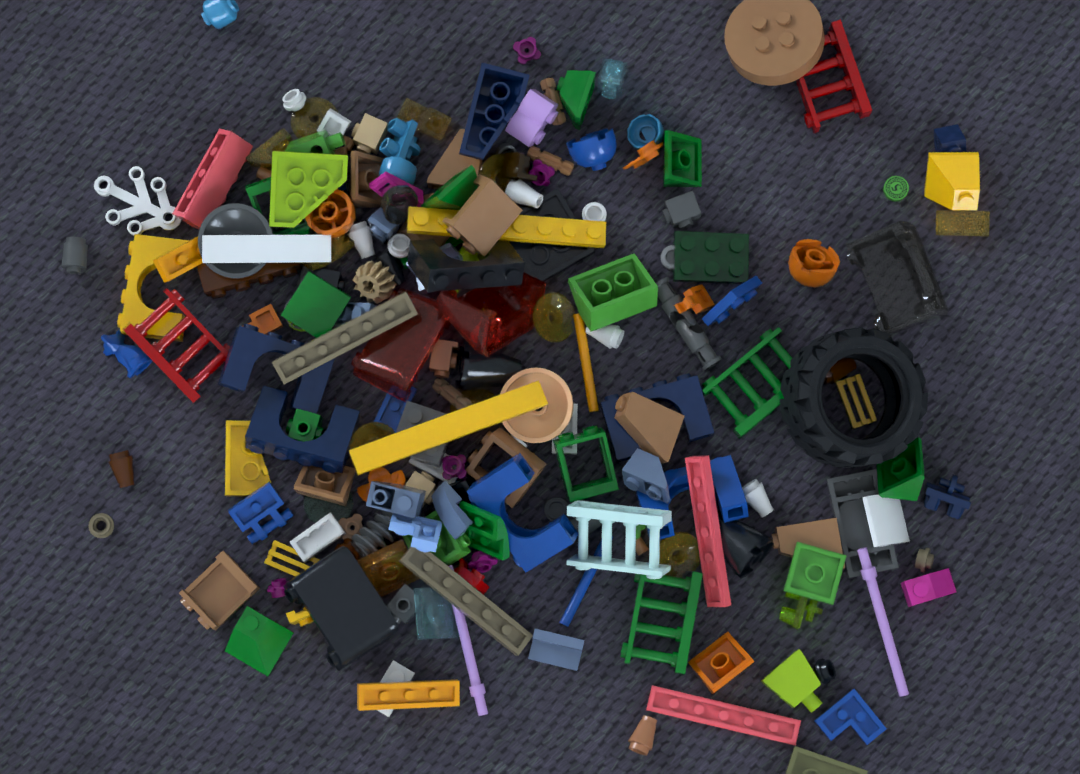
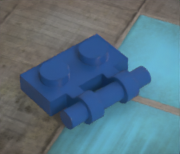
M270 481L228 509V513L242 532L250 527L254 530V532L247 536L251 544L260 539L263 541L268 537V533L277 527L282 528L287 524L286 521L294 516L289 508L282 513L277 510V508L284 504V501ZM268 514L273 517L263 526L258 522Z

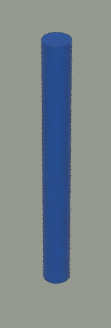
M602 538L593 556L602 557ZM597 569L585 570L559 623L569 627Z

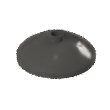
M231 203L214 209L204 219L198 233V248L202 257V235H273L267 219L258 210L245 204ZM206 263L215 273L228 278L251 276L266 264Z

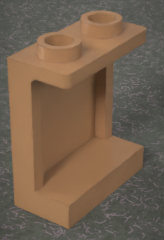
M479 174L474 180V183L478 186L476 191L452 219L445 217L443 222L448 226L446 231L458 240L460 238L464 242L462 246L472 255L478 253L485 257L523 210L492 179Z
M225 551L215 557L217 560L185 590L182 589L179 592L183 597L180 602L190 612L194 609L200 615L197 620L207 630L210 627L213 630H217L260 589Z

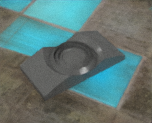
M874 469L827 479L831 508L834 518H837L843 555H846L845 568L848 578L862 576L860 572L862 566L857 550L867 547L871 564L875 566L876 572L899 568L893 544L883 547L873 546L862 497L879 494L877 470Z

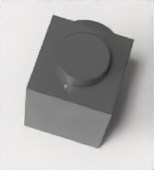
M693 191L666 200L664 203L665 209L662 210L666 224L671 222L673 228L679 226L680 230L694 224L693 221L701 218L702 214Z
M404 584L389 602L387 608L397 624H400L401 621L407 624L426 600Z

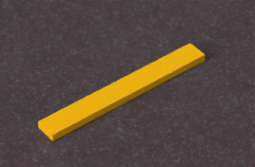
M538 380L351 449L349 454L357 475H361L547 406L548 402Z

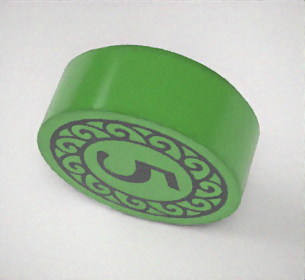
M900 176L890 177L883 186L885 197L894 202L903 200L909 191L907 181Z

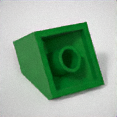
M567 70L565 78L560 77L557 91H560V100L577 130L581 129L595 87L596 72Z
M470 165L455 174L420 206L460 210L478 188L474 183V180L477 178L475 168Z
M247 606L233 629L225 652L268 677L294 632Z

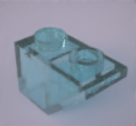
M603 58L598 76L597 92L602 93L601 95L605 98L615 99L616 96L621 97L628 63Z

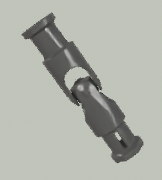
M665 277L656 283L658 286L657 297L662 303L661 307L680 333L691 353L696 354L705 372L721 362L722 358L717 356L710 346L711 341L697 323L690 309L681 313L684 315V319L678 320V311L674 305L682 302L683 299L680 294L675 293L669 284L670 279Z

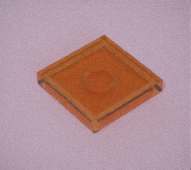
M403 539L357 560L380 597L403 587L404 584L407 585L420 579L399 562L408 550Z

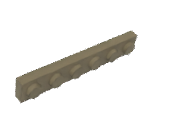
M405 291L273 360L272 364L283 384H286L416 316L418 312Z
M409 547L399 560L401 564L515 656H519L533 637L529 631L431 552H421L414 547Z

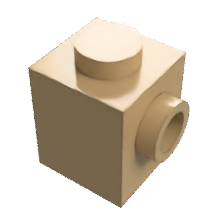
M365 113L361 123H356L351 136L354 137L353 141L357 146L356 149L363 153L370 154L372 152L377 155L381 142L385 139L388 132V123Z
M414 471L405 485L426 491L423 508L426 503L430 505L433 502L431 495L435 492L437 486L433 483L435 478L427 472L422 471L420 474Z

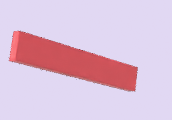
M709 455L685 457L707 607L731 606L710 458Z
M653 685L651 686L646 708L647 711L795 746L801 720Z

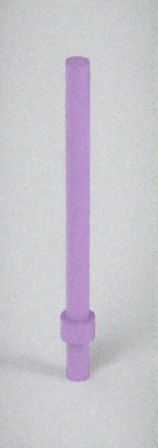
M867 547L860 548L857 552L862 566L860 570L862 579L866 580L899 697L906 696L909 692L876 581L878 576L876 568L871 564Z
M452 605L471 683L469 687L471 697L474 696L478 716L488 714L484 698L486 691L484 683L480 681L465 614Z

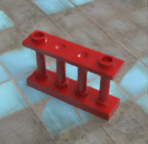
M841 20L831 22L830 31L825 35L824 45H835L837 51L835 57L817 62L807 74L796 80L807 112L804 114L805 123L808 128L812 127L813 133L819 132L821 127L819 122L851 112L858 113L860 119L869 117L872 112ZM837 66L838 68H843L845 74L843 80L808 90L804 79L805 76ZM844 89L851 91L853 99L850 100V103L816 113L812 99Z
M166 288L163 292L168 298L140 325L137 323L133 326L129 322L123 328V331L194 403L201 397L197 392L200 389L199 385L226 361L230 346L227 343L222 346L182 304L185 299L175 289L170 292ZM176 305L186 316L157 343L150 344L145 338L148 334L147 331ZM194 323L203 334L175 361L172 359L168 362L162 356L165 353L164 350ZM211 341L219 349L220 353L192 379L188 378L185 380L179 374L182 371L181 368Z

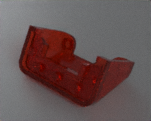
M524 272L522 285L474 288L457 298L456 290L441 291L437 298L438 309L477 353L488 357L535 327L541 314L546 283Z
M400 288L398 291L394 290L389 300L406 291L418 314L370 339L362 353H356L351 365L354 366L353 375L406 403L412 393L409 389L417 381L418 374L440 336H443L445 329H449L454 320L455 307L446 302Z

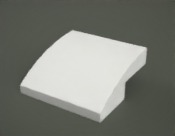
M879 494L862 497L874 547L910 542L900 499L882 498Z

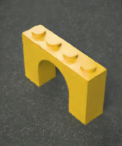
M134 235V241H130L128 253L131 256L130 265H127L125 269V279L128 280L127 287L122 290L121 303L124 304L123 313H119L117 327L120 328L121 333L127 335L123 328L129 322L133 326L137 323L140 325L155 311L148 308L141 297L143 280L151 271L156 269L153 260L189 240ZM167 312L147 331L148 334L145 337L162 339L185 316L180 313ZM184 332L174 341L183 342Z

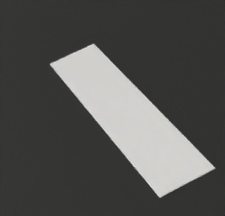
M202 235V263L331 262V235Z

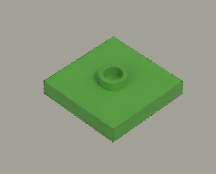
M796 542L783 591L834 605L846 555Z

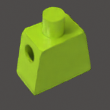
M797 649L761 680L766 687L792 708H795L802 702L812 713L822 704L813 692L821 683L800 649Z

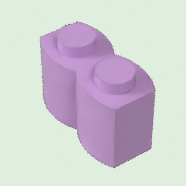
M530 89L508 123L505 131L528 147L534 144L539 145L546 134L543 131L547 123L552 124L558 115L556 111L558 104L536 89Z

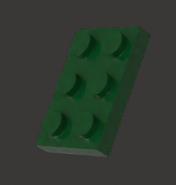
M675 231L673 281L743 284L748 281L749 234Z

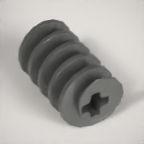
M381 510V514L377 513L374 516V521L369 520L366 523L367 528L362 527L359 530L360 535L354 534L352 536V546L359 555L370 563L373 561L370 556L371 552L377 556L380 554L377 549L378 545L385 549L387 548L384 542L385 539L391 542L394 541L391 534L394 531L388 530L392 517L391 512Z

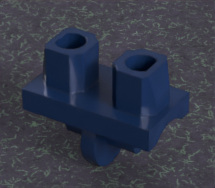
M952 474L950 480L940 478L939 485L947 487V489L929 482L926 483L925 508L937 511L940 501L943 500L949 503L946 515L959 519L964 510L969 509L971 502L970 497L954 492L955 490L963 493L965 486L957 483V475Z

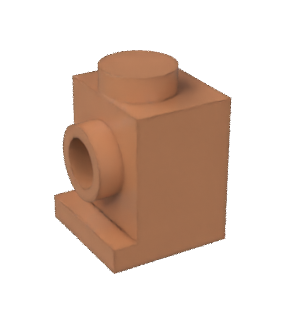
M433 339L429 369L430 372H434V376L449 378L451 368H456L457 354L453 353V351H459L458 342Z

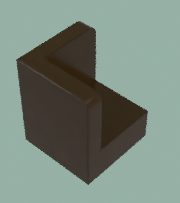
M520 152L504 154L502 178L537 181L538 176L528 174L529 156H524V153Z

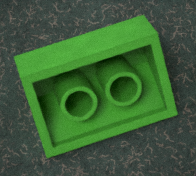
M635 253L568 278L579 315L590 332L657 306L658 286Z

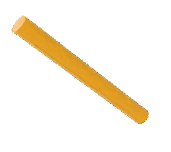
M578 313L574 314L573 318L590 413L599 411L585 324Z

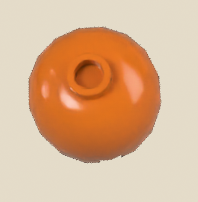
M337 188L305 219L308 226L318 235H331V238H338L346 234L353 226L356 218V209L351 198Z
M799 240L795 247L792 248L788 260L792 277L807 287L816 288L827 284L834 277L840 263L839 256L830 246L827 250L821 246L822 242L818 240Z

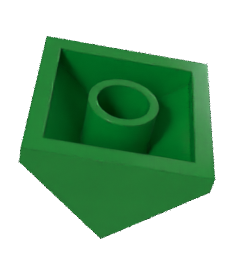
M666 130L663 138V187H702V139Z
M919 437L907 445L908 448L895 458L877 464L878 493L882 498L917 501L925 478L922 441Z

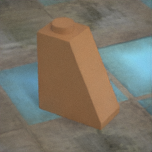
M465 129L458 131L427 179L428 188L439 189L455 174L470 165L475 168L477 177L479 176L482 160L459 155Z
M629 392L620 396L615 405L617 411L614 418L643 451L659 457L661 464L669 462L684 415L635 392Z
M837 518L776 527L775 534H771L773 549L778 548L779 554L791 558L793 557L796 542L843 554Z

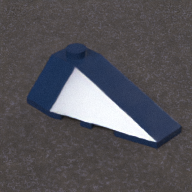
M486 63L481 64L459 155L484 160L524 99L529 74Z

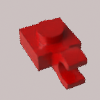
M464 558L459 559L460 565L454 571L484 595L489 589V586L483 582L485 576L474 568L470 572L467 569V561Z

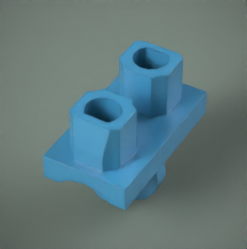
M398 118L391 120L387 131L395 135L393 140L389 137L384 139L379 150L387 157H401L408 161L411 155L418 156L421 148L416 144L417 138L414 137L418 123L414 120L404 122Z

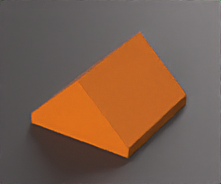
M726 632L688 663L713 694L754 663V660L732 635Z

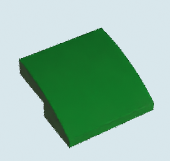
M308 271L281 316L317 338L331 331L351 296L311 271Z
M459 502L460 509L473 522L465 531L471 541L469 546L502 561L509 558L508 533L502 518L467 502Z

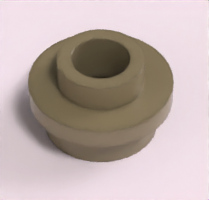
M96 514L89 521V531L97 538H106L114 530V521L107 514ZM104 521L106 528L102 531L98 530V523Z
M931 548L919 549L915 568L921 569L920 571L923 573L926 572L927 568L931 569L933 565L934 554H930Z

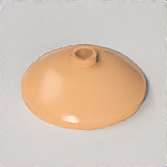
M528 368L517 372L505 383L500 393H506L538 380L541 384L548 402L547 406H544L540 411L533 410L502 422L510 434L524 442L543 443L556 438L566 429L573 414V397L567 383L556 373L544 368Z

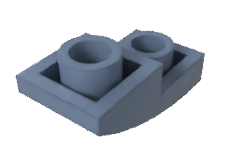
M444 481L431 497L439 518L456 540L463 535L473 522L458 506L462 498Z

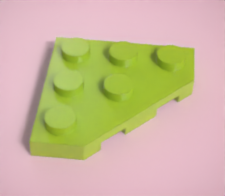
M272 151L269 226L295 228L307 215L325 201L328 196L347 181L348 155Z

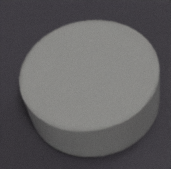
M674 245L664 248L660 257L662 265L668 270H673Z

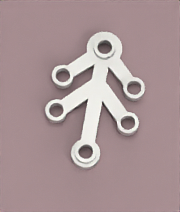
M138 166L130 169L129 177L134 181L139 197L115 186L113 180L108 176H100L96 179L94 188L100 196L112 195L133 206L120 211L115 209L109 210L105 218L110 225H118L123 220L145 213L154 216V218L141 223L137 220L130 221L127 225V230L132 236L135 234L141 235L142 232L161 227L164 230H174L180 225L181 219L173 215L171 221L164 220L167 214L173 213L175 207L170 206L166 193L167 185L161 177H155L150 184L152 190L157 193L160 208L151 204L144 181L145 173ZM135 171L141 172V176L139 178H133V173ZM102 182H108V186L105 189L100 188ZM156 182L163 183L160 189H155L154 187ZM117 214L118 218L115 221H110V216ZM133 225H139L137 232L131 231Z

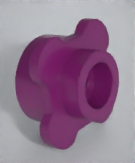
M528 37L520 42L517 41L513 45L514 51L518 54V62L520 64H526L527 61L532 59L538 60L541 56V52L536 47V39L533 37Z
M536 159L533 161V168L529 170L528 174L538 176L537 181H532L535 185L548 186L550 184L549 179L555 174V170L552 166H547L541 160Z
M462 454L458 456H445L442 459L443 478L446 480L455 477L459 479L465 478L467 475L465 470L466 457Z
M477 551L471 556L472 561L468 563V568H474L478 572L484 573L489 571L492 565H496L498 560L495 557L492 558L489 554Z
M286 578L271 581L272 585L268 586L267 592H271L272 598L286 596L283 586L288 581H286Z

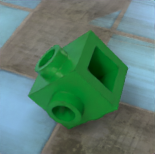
M296 409L294 418L288 421L286 433H288V437L297 441L315 440L324 433V428L321 427L323 418L319 414Z

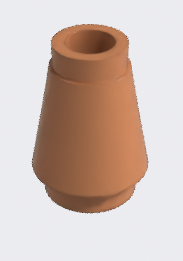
M643 715L628 740L631 751L647 756L649 750H652L657 723L656 719Z

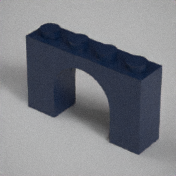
M244 324V327L239 326L236 328L218 385L242 393L246 389L255 361L262 354L277 352L285 355L304 345V343L292 340L291 343L283 341V336L273 332H268L267 335L258 332V327L250 324ZM334 359L298 377L289 409L295 411L296 409H301L317 414Z
M690 373L676 377L677 381L667 384V381L663 380L652 384L653 388L643 390V387H638L628 391V393L635 392L652 401H664L673 405L680 414L684 415L683 424L689 442L713 436V426L697 375L691 377ZM613 394L605 397V401L601 402L600 406L618 463L629 460L636 449H640V446L614 418L617 411L615 405L619 399V394Z
M263 386L245 435L246 448L257 454L266 453L280 460L289 459L303 466H315L329 473L338 472L343 474L349 450H351L359 425L360 411L335 405L329 426L322 436L311 441H297L288 437L280 427L288 403L287 392Z

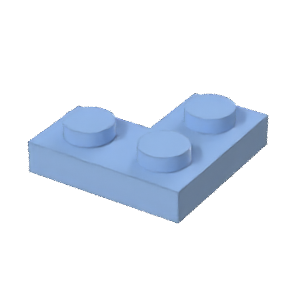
M392 513L388 530L402 536L412 535L410 547H414L421 552H436L443 523L420 516L411 518Z

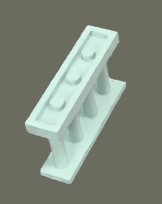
M579 500L567 506V516L576 517V520H578V554L569 558L567 565L575 566L577 570L594 568L643 574L649 579H660L671 570V565L659 564L660 529L671 521L672 511ZM591 519H598L602 523V557L588 555V521ZM623 522V525L626 526L625 560L612 558V523ZM639 524L647 525V528L650 529L649 563L636 561V526Z

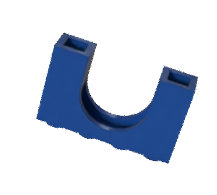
M521 453L473 482L467 493L470 502L474 506L502 518L507 529L509 548L513 560L526 573L573 544L578 536V532L565 514L544 527L534 530L519 527L509 518L505 509L506 496L528 483L535 474Z
M731 455L710 460L715 498L724 523L749 517L747 501ZM686 467L670 469L664 472L670 495L668 504L660 500H653L647 494L640 491H635L639 506L642 508L669 510L668 507L671 500L680 492L689 490ZM672 518L669 523L660 529V539L675 536ZM645 525L650 539V529Z

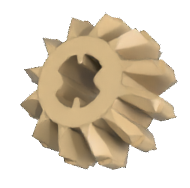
M371 260L357 269L353 281L356 283L354 289L361 292L360 298L365 296L368 303L374 301L378 304L392 295L396 283L393 281L395 275L388 272L389 266L384 268L381 261L375 263Z

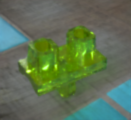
M785 592L784 597L797 600L795 610L782 606L778 620L791 625L790 628L798 630L801 627L804 611H807L805 621L813 622L814 614L822 615L823 609L816 607L818 602L816 600L810 599L809 605H806L808 598Z

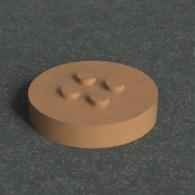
M744 0L730 15L724 35L730 61L737 72L751 82L768 86L787 84L807 74L818 62L825 44V33L821 16L810 0Z

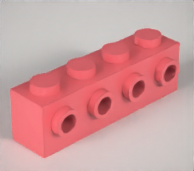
M219 128L172 214L190 226L200 229L207 215L214 209L222 206L226 201V195L231 186L237 181L238 173L243 164L249 159L253 146L232 131Z

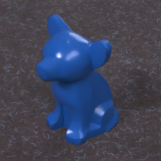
M120 329L116 334L101 336L104 342L103 353L106 356L115 354L118 362L127 369L128 378H132L134 375L138 376L152 363V360L141 348L124 344L125 335L120 332Z

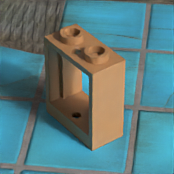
M499 427L493 433L488 431L480 442L483 444L480 451L475 450L467 460L470 465L467 467L466 472L475 480L488 473L479 464L494 443L512 457L521 453L535 474L528 483L506 496L505 503L513 508L524 497L547 464Z

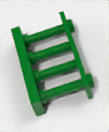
M779 327L774 331L771 328L759 337L761 342L719 377L715 378L713 375L702 384L704 387L702 390L703 396L705 397L708 393L712 392L736 421L734 424L737 427L733 432L739 439L780 406V399H784L780 390L781 382L757 355L758 352L769 345L788 369H790L792 357L776 339L782 332ZM747 361L754 365L774 389L773 393L775 395L770 400L762 399L738 371ZM729 376L755 405L753 408L756 411L749 417L747 414H742L719 386Z
M692 572L691 577L686 576V579L663 575L660 579H649L646 575L635 574L634 582L639 584L628 643L623 642L620 657L625 658L624 664H630L631 657L671 664V667H675L674 673L685 674L703 573ZM644 582L682 588L685 592H688L687 602L682 601L680 604L642 597ZM640 607L678 613L680 617H684L682 627L677 626V629L638 622ZM635 631L673 638L676 642H679L678 652L673 651L670 654L633 647Z

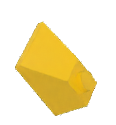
M929 152L924 196L952 211L977 210L980 193L979 152Z

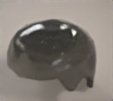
M407 185L391 187L381 198L382 213L391 224H402L403 218L407 216L408 207H416L418 204L416 192Z

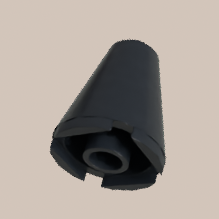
M462 341L463 346H460L457 356L456 371L460 375V380H455L456 389L466 391L503 387L514 374L524 370L525 366L521 364L519 359L469 341Z
M719 510L717 512L724 558L733 572L740 579L744 578L753 571L750 567L756 564L758 560L760 563L764 560L773 546V540L739 520L724 523Z

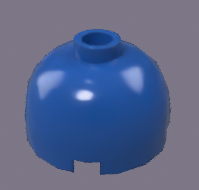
M613 128L585 134L587 136L580 138L581 141L576 142L574 138L566 143L572 160L581 167H592V171L607 167L606 162L613 158L617 148Z

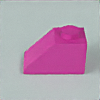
M949 568L900 583L908 607L956 593Z

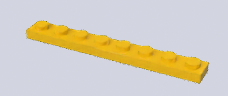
M409 206L407 233L452 237L446 231L448 226L443 222V219L445 217L452 219L459 210ZM519 215L499 240L604 248L606 246V222Z

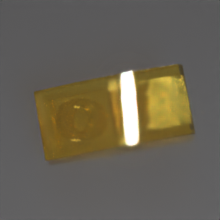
M409 98L405 99L396 117L404 122L414 120L418 123L417 131L438 140H442L452 119L431 107L428 109Z
M937 210L936 235L989 236L990 211Z
M345 235L331 238V262H300V264L312 271L325 267L346 254L354 246V240Z

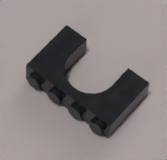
M434 239L410 240L407 261L427 292L522 285L525 262L510 242L498 240L485 257L478 254L477 258L479 261H462L451 258L443 253Z

